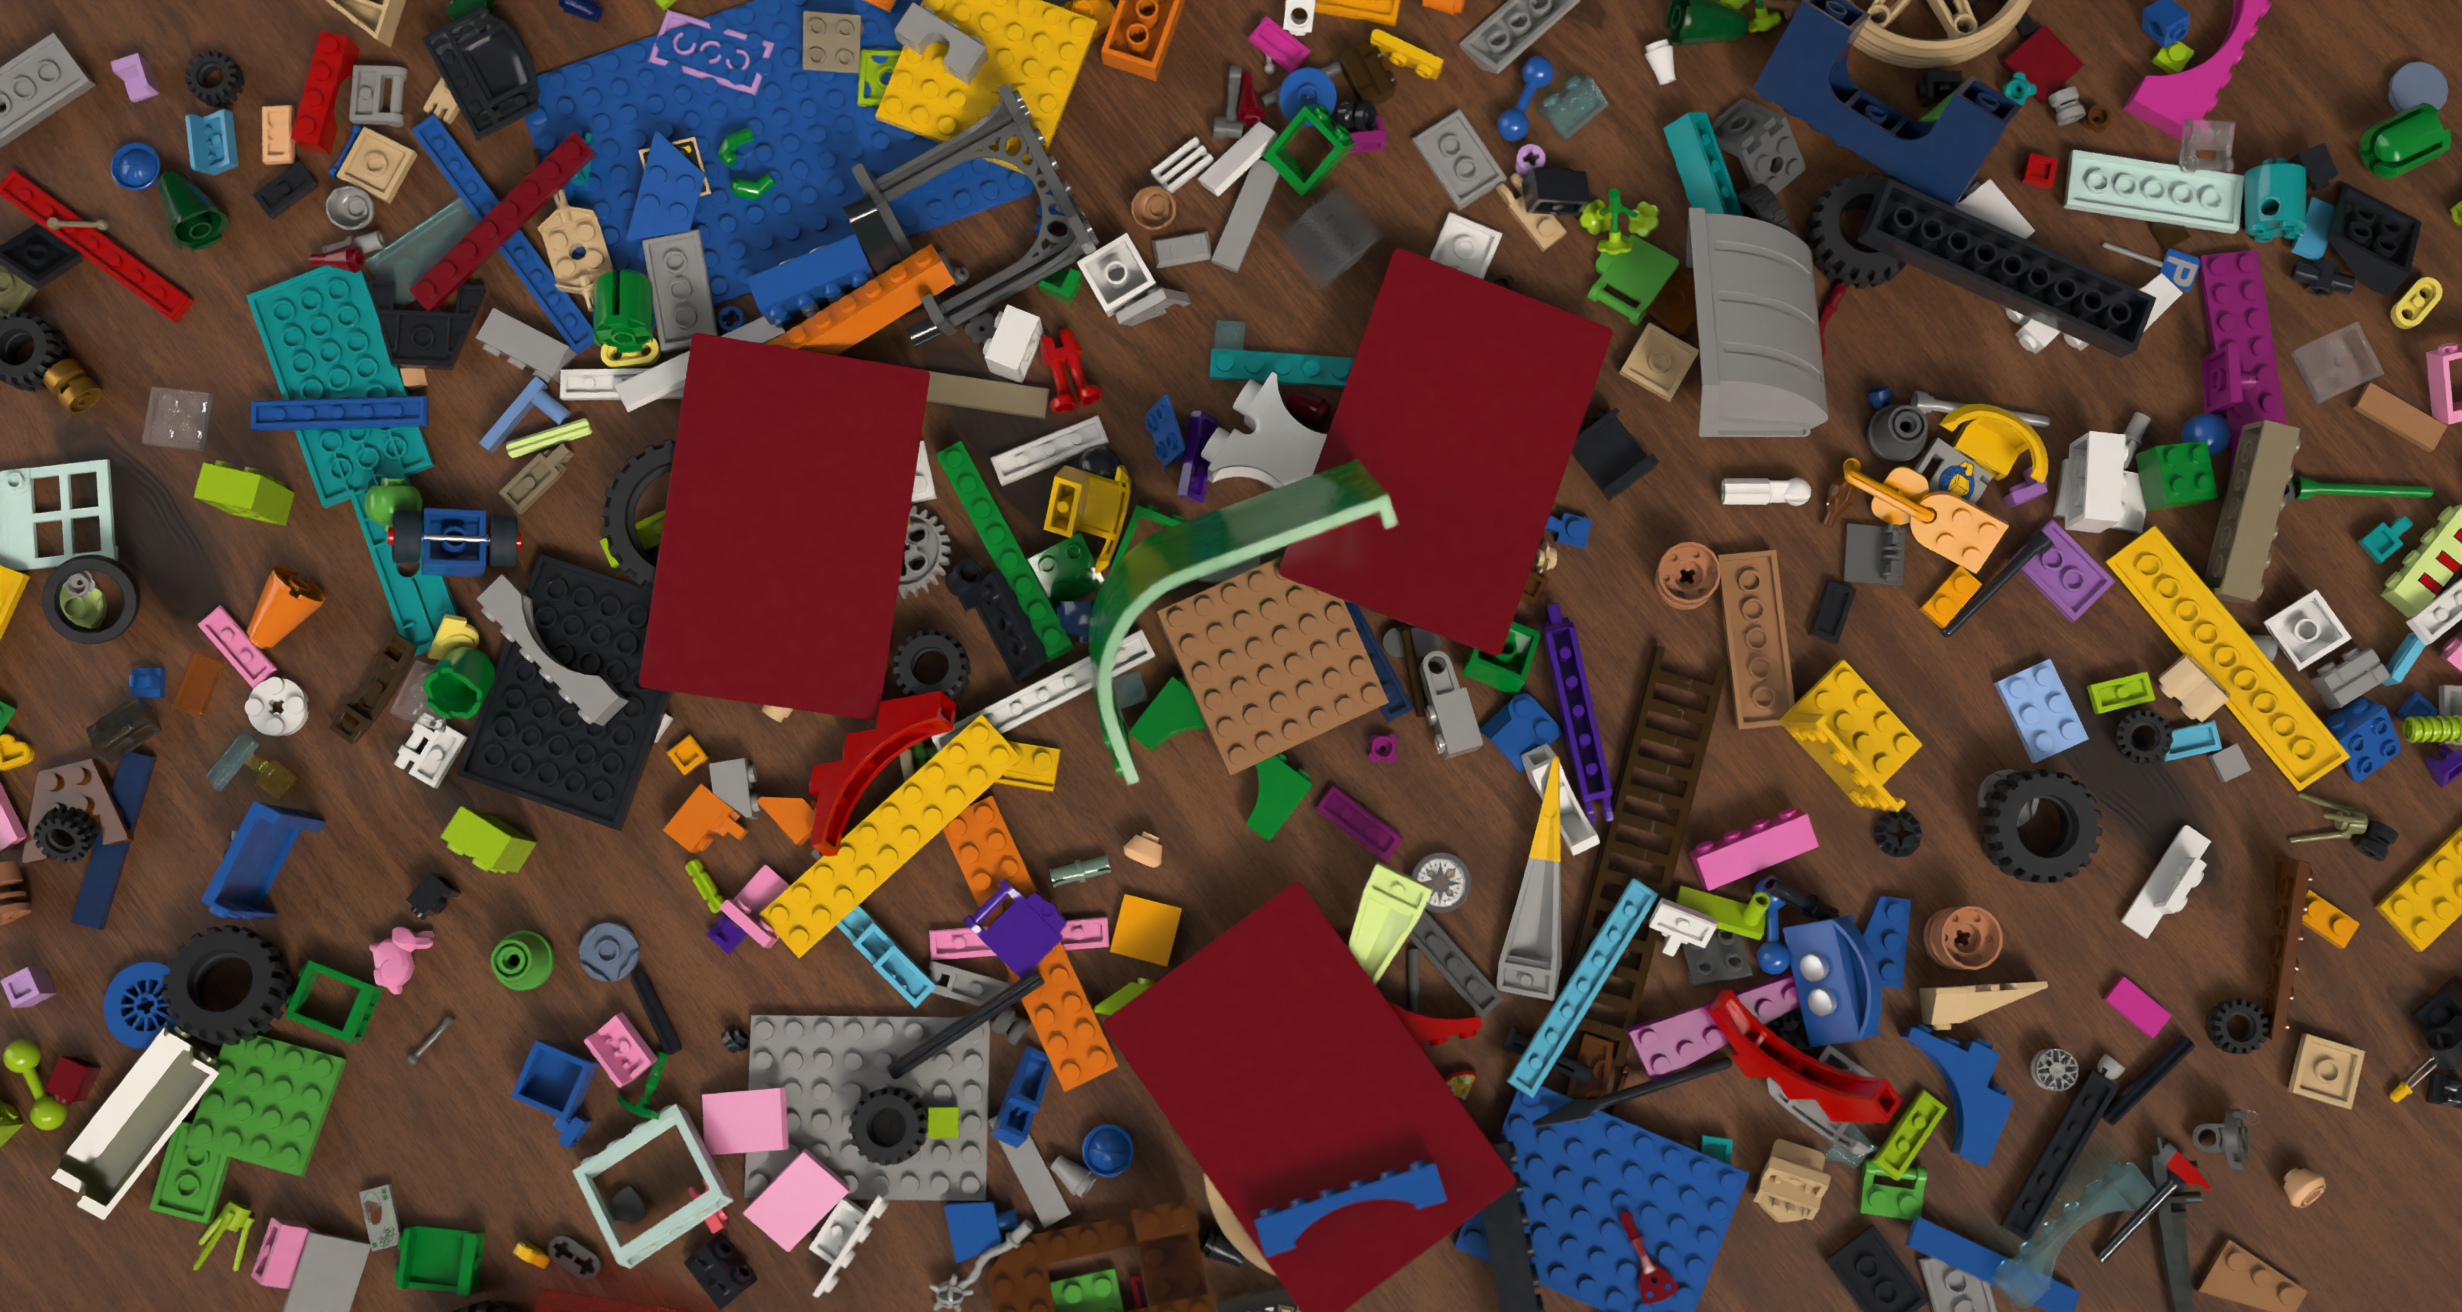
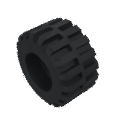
M15 312L10 313V318L6 316L0 317V380L20 390L35 391L36 388L40 390L46 389L47 387L42 380L44 374L54 364L68 359L66 354L70 353V349L64 345L67 342L65 336L60 334L61 331L29 313L22 312V315ZM34 339L35 349L33 355L28 361L18 365L17 353L20 347L25 342Z
M929 629V632L921 630L916 632V636L912 637L910 635L907 637V642L904 646L902 644L899 646L898 650L900 652L898 656L895 655L893 661L896 663L893 671L897 677L896 682L898 686L909 697L941 691L954 701L953 698L955 696H960L963 693V687H967L969 683L968 675H971L970 660L965 649L954 637L949 636L948 633L943 631L937 632L935 629ZM940 652L949 661L947 675L936 684L927 685L922 683L916 676L918 661L928 653Z
M885 1087L868 1093L855 1105V1111L851 1113L849 1119L852 1121L849 1127V1134L852 1133L853 1137L851 1140L852 1145L857 1146L859 1149L857 1153L861 1157L865 1156L868 1158L867 1161L879 1163L881 1166L896 1165L908 1160L920 1150V1147L927 1139L928 1112L925 1113L923 1107L925 1105L922 1101L916 1099L914 1093L907 1092L904 1088ZM894 1108L903 1115L906 1121L905 1135L895 1144L881 1142L873 1131V1119L881 1109Z

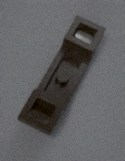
M391 630L376 653L379 658L351 702L342 706L329 729L352 745L356 744L377 720L394 696L412 663L417 646L395 630Z

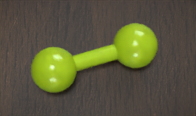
M28 1039L15 1040L4 1051V1064L13 1072L23 1073L36 1101L30 1110L32 1123L41 1130L56 1129L63 1124L67 1117L66 1104L56 1101L54 1096H48L35 1069L41 1058L38 1045Z

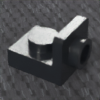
M1927 71L1916 85V97L1920 98V106L1927 107L1934 99V92L1937 95L1952 93L1962 83V71Z

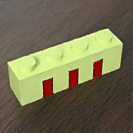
M2462 504L2455 507L2449 506L2438 516L2440 522L2435 528L2429 529L2421 537V546L2417 550L2411 551L2402 561L2404 567L2399 572L2393 573L2385 582L2387 588L2382 592L2381 596L2408 618L2416 615L2431 603L2462 565Z

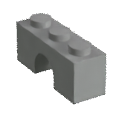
M913 2L894 29L897 41L919 55H922L925 49L933 43L947 45L949 51L943 59L945 71L967 85L971 84L988 59L985 43L974 35L970 37L961 32L958 25L950 20L944 22L926 5L920 7Z

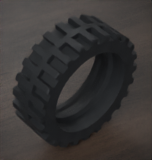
M673 439L663 440V444L657 446L650 444L644 447L645 451L637 456L632 455L627 459L628 464L621 471L618 469L613 475L616 479L612 487H607L606 506L602 507L601 512L605 527L602 528L603 536L607 538L608 550L611 556L616 559L620 569L629 575L633 581L651 591L654 588L658 561L645 551L638 539L634 520L635 510L641 494L648 485L660 476L671 472L676 441Z

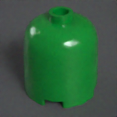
M467 646L453 648L441 658L422 686L428 697L427 705L435 713L446 719H451L452 716L464 717L463 719L471 718L478 712L495 681V668L490 658L476 648Z

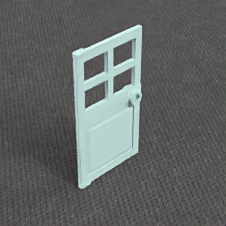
M110 460L0 471L1 566L14 571L58 567L71 558L89 554L102 555L118 561V546H115ZM96 472L99 506L73 509L71 475ZM59 476L61 511L35 513L34 479ZM99 516L101 551L76 554L73 519ZM62 520L64 555L38 558L36 523Z

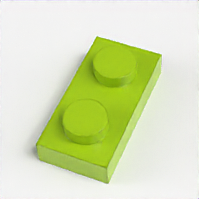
M2148 672L2087 686L2095 715L2156 700Z

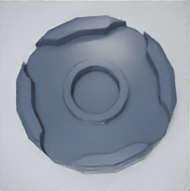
M2412 62L2401 67L2394 73L2388 84L2390 86V93H2388L2389 102L2398 113L2423 102L2431 104L2440 110L2447 101L2449 92L2447 80L2442 72L2432 64L2424 62Z
M619 923L598 924L592 927L582 938L579 945L580 963L583 970L590 977L599 981H618L625 978L635 969L640 958V945L637 937L628 927Z

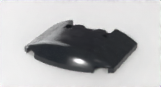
M481 7L421 38L477 141L538 111L540 105L538 102V79L526 48L515 32L503 20L489 14L490 11L485 7Z

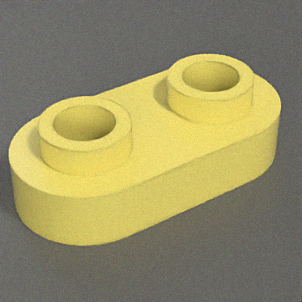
M2424 277L2414 282L2392 307L2390 314L2392 322L2401 329H2410L2421 323L2442 297L2443 291L2440 283L2431 277ZM2420 290L2425 293V298L2421 297ZM2402 311L2407 313L2408 319L2403 317Z
M653 338V342L650 340L643 345V350L651 348L649 355L643 356L642 351L622 353L620 359L614 360L617 347L604 344L601 348V358L612 369L648 366L654 364L659 359L661 348Z

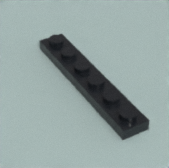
M2094 1070L2087 1072L2002 1218L2000 1226L2026 1242L2031 1240L2118 1090V1085Z

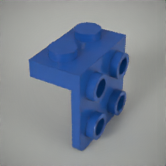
M2359 696L2323 722L2350 754L2351 757L2344 761L2351 780L2355 782H2361L2401 751L2399 740L2386 707L2364 696Z

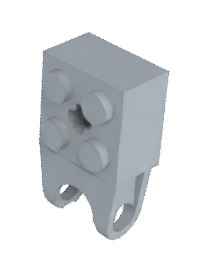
M1432 651L1423 659L1419 672L1428 705L1427 709H1424L1426 720L1429 726L1434 725L1436 731L1435 737H1433L1434 746L1437 754L1442 753L1445 760L1476 751L1484 744L1467 688L1460 689L1449 656L1441 651ZM1432 662L1439 664L1442 673H1432L1429 670L1428 664Z

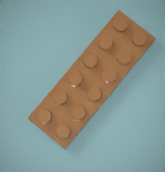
M1776 550L1718 555L1716 557L1720 563L1721 570L1719 588L1736 730L1783 726L1778 720L1795 705L1777 552Z

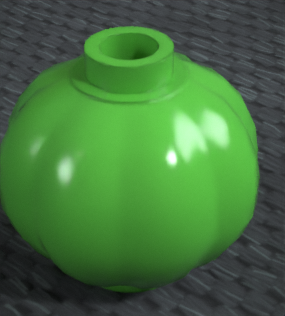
M381 478V486H372L366 493L364 508L367 516L373 522L384 526V531L388 532V527L393 526L394 510H418L421 513L423 499L414 486H406V479Z

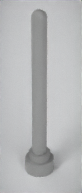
M1915 391L1911 399V405L1919 408L1924 414L1931 413L1932 411L1951 413L1957 408L1968 405L1934 399V396H1930L1928 392ZM2007 410L2032 426L2048 427L2051 424V419L2048 416Z

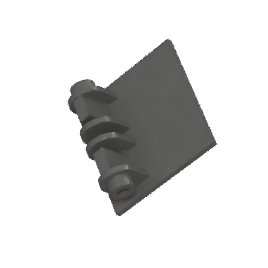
M1847 523L1844 581L1903 586L1906 528H1900L1899 524H1888V527Z
M1716 928L1705 948L1689 942L1687 944L1681 943L1689 968V972H1687L1688 981L1690 984L1693 983L1694 986L1753 975L1742 937L1739 934Z

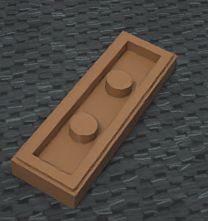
M2371 382L2365 385L2352 408L2427 452L2434 451L2447 428L2443 423Z

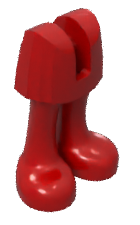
M1068 327L1058 330L1061 337V346L1063 345V347L1055 349L1057 346L1052 340L1050 333L1040 336L1042 362L1045 366L1050 367L1057 390V396L1050 402L1051 410L1054 413L1071 412L1077 408L1064 371L1063 364L1065 363L1073 378L1081 407L1089 406L1103 397V391L1100 386L1088 383L1079 356L1082 354L1081 346Z

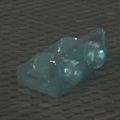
M1575 76L1565 83L1563 91L1549 96L1544 100V106L1538 110L1541 117L1548 118L1561 140L1570 138L1609 105L1592 77Z

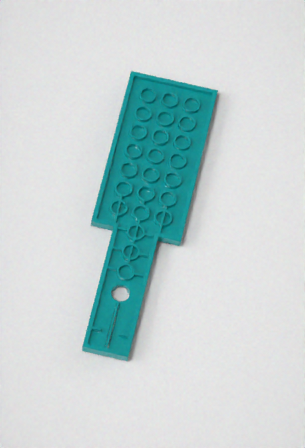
M325 265L246 296L283 400L410 396L407 387L404 386L400 368H393L390 363L363 267L358 273H352ZM422 427L295 430L322 507L329 508L351 499L399 634L417 646L414 657L428 652L444 615L459 616L445 576L421 575L422 544L419 571L412 577H403L398 569L401 563H395L392 560V545H387V532L384 531V526L373 522L367 516L364 508L366 493L372 486H381V478L406 479V486H412L409 476L436 466ZM421 512V531H422V516H423V515H422V512Z

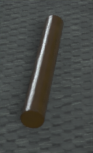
M1404 629L1399 632L1416 717L1426 716L1424 709L1427 708L1411 629Z

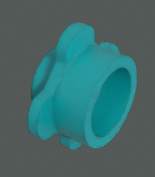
M2023 72L2015 73L2013 80L2002 86V92L2005 96L2021 106L2025 104L2027 97L2033 96L2037 91L2036 85L2030 84ZM2017 87H2021V92L2017 90Z

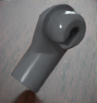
M938 252V255L956 282L953 285L962 286L966 284L969 278V271L965 267L960 269L950 266L945 252Z

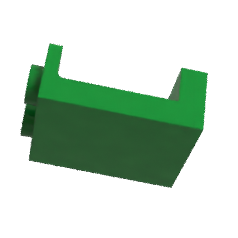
M415 1224L405 1227L398 1239V1249L401 1250L400 1262L396 1264L394 1270V1280L397 1281L396 1289L415 1288L457 1292L458 1296H471L478 1293L486 1231Z

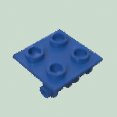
M1166 394L1145 414L1146 427L1152 434L1155 443V454L1160 459L1163 468L1173 460L1176 463L1184 461L1183 454L1186 449L1169 396Z

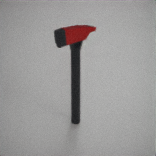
M2168 1143L2157 1158L2159 1163L2172 1170L2167 1181L2095 1254L2102 1263H2105L2176 1189L2188 1183L2189 1185H2202L2207 1191L2212 1190L2198 1169L2172 1144Z

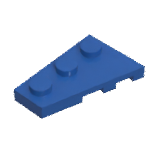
M1878 896L1864 927L1862 935L1876 961L1881 987L1902 989L1911 900Z

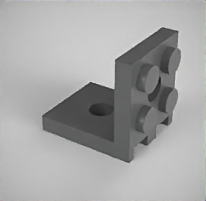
M1741 98L1711 123L1719 149L1739 158L1751 187L1763 183L1776 195L1807 169L1786 116L1748 99ZM1776 157V163L1774 167L1770 169L1772 165V160Z

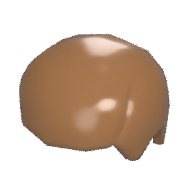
M1149 186L1139 190L1131 202V214L1136 223L1149 230L1167 227L1174 220L1177 213L1176 200L1170 191L1161 186Z

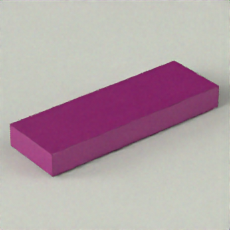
M1334 785L1330 787L1315 807L1316 811L1384 862L1388 860L1403 840V837Z

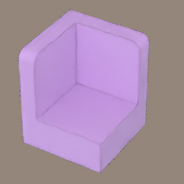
M139 53L111 62L113 72L124 80L129 99L132 102H138L160 94L151 64Z
M26 967L0 981L12 1008L31 1007L57 994L45 967Z

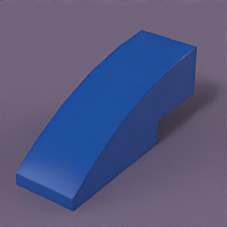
M1030 1046L1025 1048L1004 1096L990 1137L1015 1148H1018L1027 1140L1034 1113L1040 1108L1052 1067L1046 1053Z

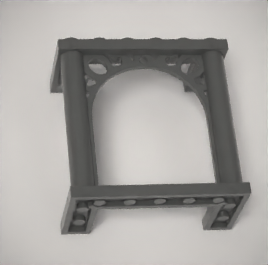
M1008 83L997 88L1000 93V100L994 109L983 119L964 132L876 179L862 163L851 168L864 194H870L904 259L915 254L916 251L890 204L891 201L959 164L979 158L1003 160L1016 166L1029 177L1036 187L1041 200L1042 223L1034 245L1022 259L945 302H942L939 294L933 296L930 293L921 298L933 324L947 336L957 332L956 326L1035 284L1040 279L1042 280L1084 256L1090 255L1097 251V246L1101 245L1080 205L1073 206L1068 197L1073 192L1066 179L1059 180L1055 172L1059 169V166L1053 154L1046 155L1042 145L1046 141L1039 128L1037 127L1033 130L1028 122L1033 117L1018 89L1012 91ZM1017 136L1022 142L1021 149L1017 155L1009 156L1006 152L1007 142L1010 138ZM1000 139L999 150L996 152L990 150L989 146L997 145L995 141ZM1028 147L1030 148L1028 158L1030 161L1033 160L1032 164L1029 166L1024 165L1022 161V158L1027 153ZM1040 168L1043 174L1037 175V172ZM1042 180L1046 182L1044 188L1038 186V183ZM1050 190H1052L1054 196H1053V195H1048L1047 193H1048ZM1052 204L1057 205L1055 206V209L1059 213H1064L1065 216L1051 215L1049 212V207ZM1055 221L1062 222L1068 227V232L1061 237L1054 236L1049 233L1048 225ZM1046 239L1051 243L1057 244L1054 247H1051L1049 244L1045 250L1042 247V243Z

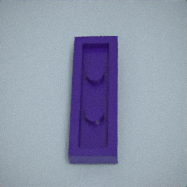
M1192 411L1191 420L1188 425L1186 449L1183 454L1182 473L1178 484V496L1193 503H1204L1210 462L1201 457V453L1210 437L1216 431L1218 420L1203 411Z

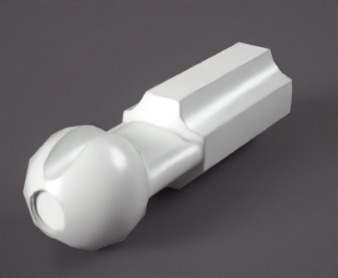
M1798 477L1789 480L1724 478L1721 486L1722 504L1767 505L1768 503H1788L1789 505L1799 506L1809 500L1811 487L1807 481Z

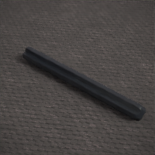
M1038 970L1031 972L888 1065L889 1074L894 1080L899 1079L1045 983L1044 978Z

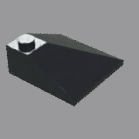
M2343 183L2340 187L2327 239L2363 285L2374 292H2379L2389 297L2410 275L2422 222Z

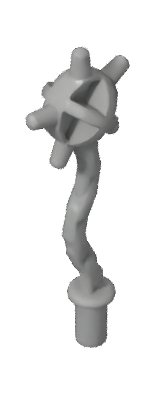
M1025 1220L1014 1232L1007 1233V1240L1004 1243L992 1247L980 1255L975 1262V1268L965 1279L957 1282L958 1276L953 1274L950 1280L944 1281L940 1285L930 1283L929 1288L936 1292L937 1299L933 1309L938 1311L941 1307H945L948 1309L954 1308L956 1312H961L960 1304L964 1296L974 1293L973 1289L965 1288L977 1280L986 1262L990 1258L1010 1250L1012 1247L1019 1248L1021 1241L1034 1229L1033 1225Z

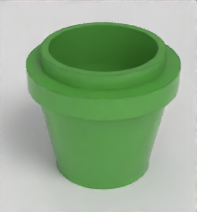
M516 931L507 935L499 942L491 956V966L497 978L508 988L520 991L532 990L545 983L550 977L555 964V955L551 944L544 936L533 931ZM516 954L519 956L520 961L518 965L513 966L511 964V957Z

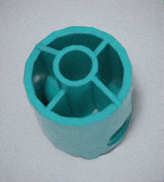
M2271 158L2264 160L2262 166L2252 168L2244 173L2245 233L2254 236L2255 242H2269L2273 240V237L2285 236L2288 239L2302 237L2303 230L2307 226L2306 168L2301 165L2287 164V159Z

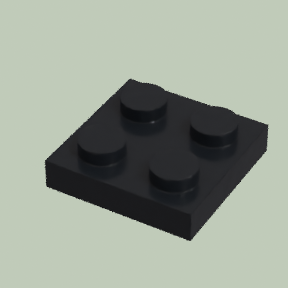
M37 223L0 246V265L37 290L82 262V253Z

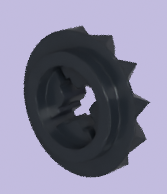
M1901 810L1898 812L1890 811L1882 815L1874 829L1875 841L1881 851L1897 858L1911 855L1920 847L1921 837L1923 836L1920 822L1912 816V813ZM1897 825L1901 826L1902 831L1910 833V835L1902 837L1901 842H1898L1896 836L1887 834V832L1897 830Z
M1787 1012L1779 1016L1773 1022L1770 1030L1791 1045V1038L1783 1033V1030L1794 1031L1798 1027V1034L1805 1041H1795L1792 1046L1810 1056L1816 1046H1809L1802 1013Z

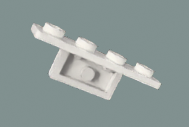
M2183 826L2123 916L2121 922L2147 939L2163 914H2173L2181 911L2188 901L2186 895L2190 889L2196 887L2204 877L2202 871L2207 864L2200 860L2211 841L2190 826Z
M885 1188L878 1195L868 1212L845 1196L839 1201L809 1247L811 1251L832 1264L813 1293L815 1297L818 1298L824 1291L830 1293L839 1280L836 1273L841 1266L846 1269L856 1254L852 1251L857 1241L861 1244L865 1241L873 1229L869 1226V1223L874 1216L879 1219L889 1205L885 1201L890 1193L889 1190Z

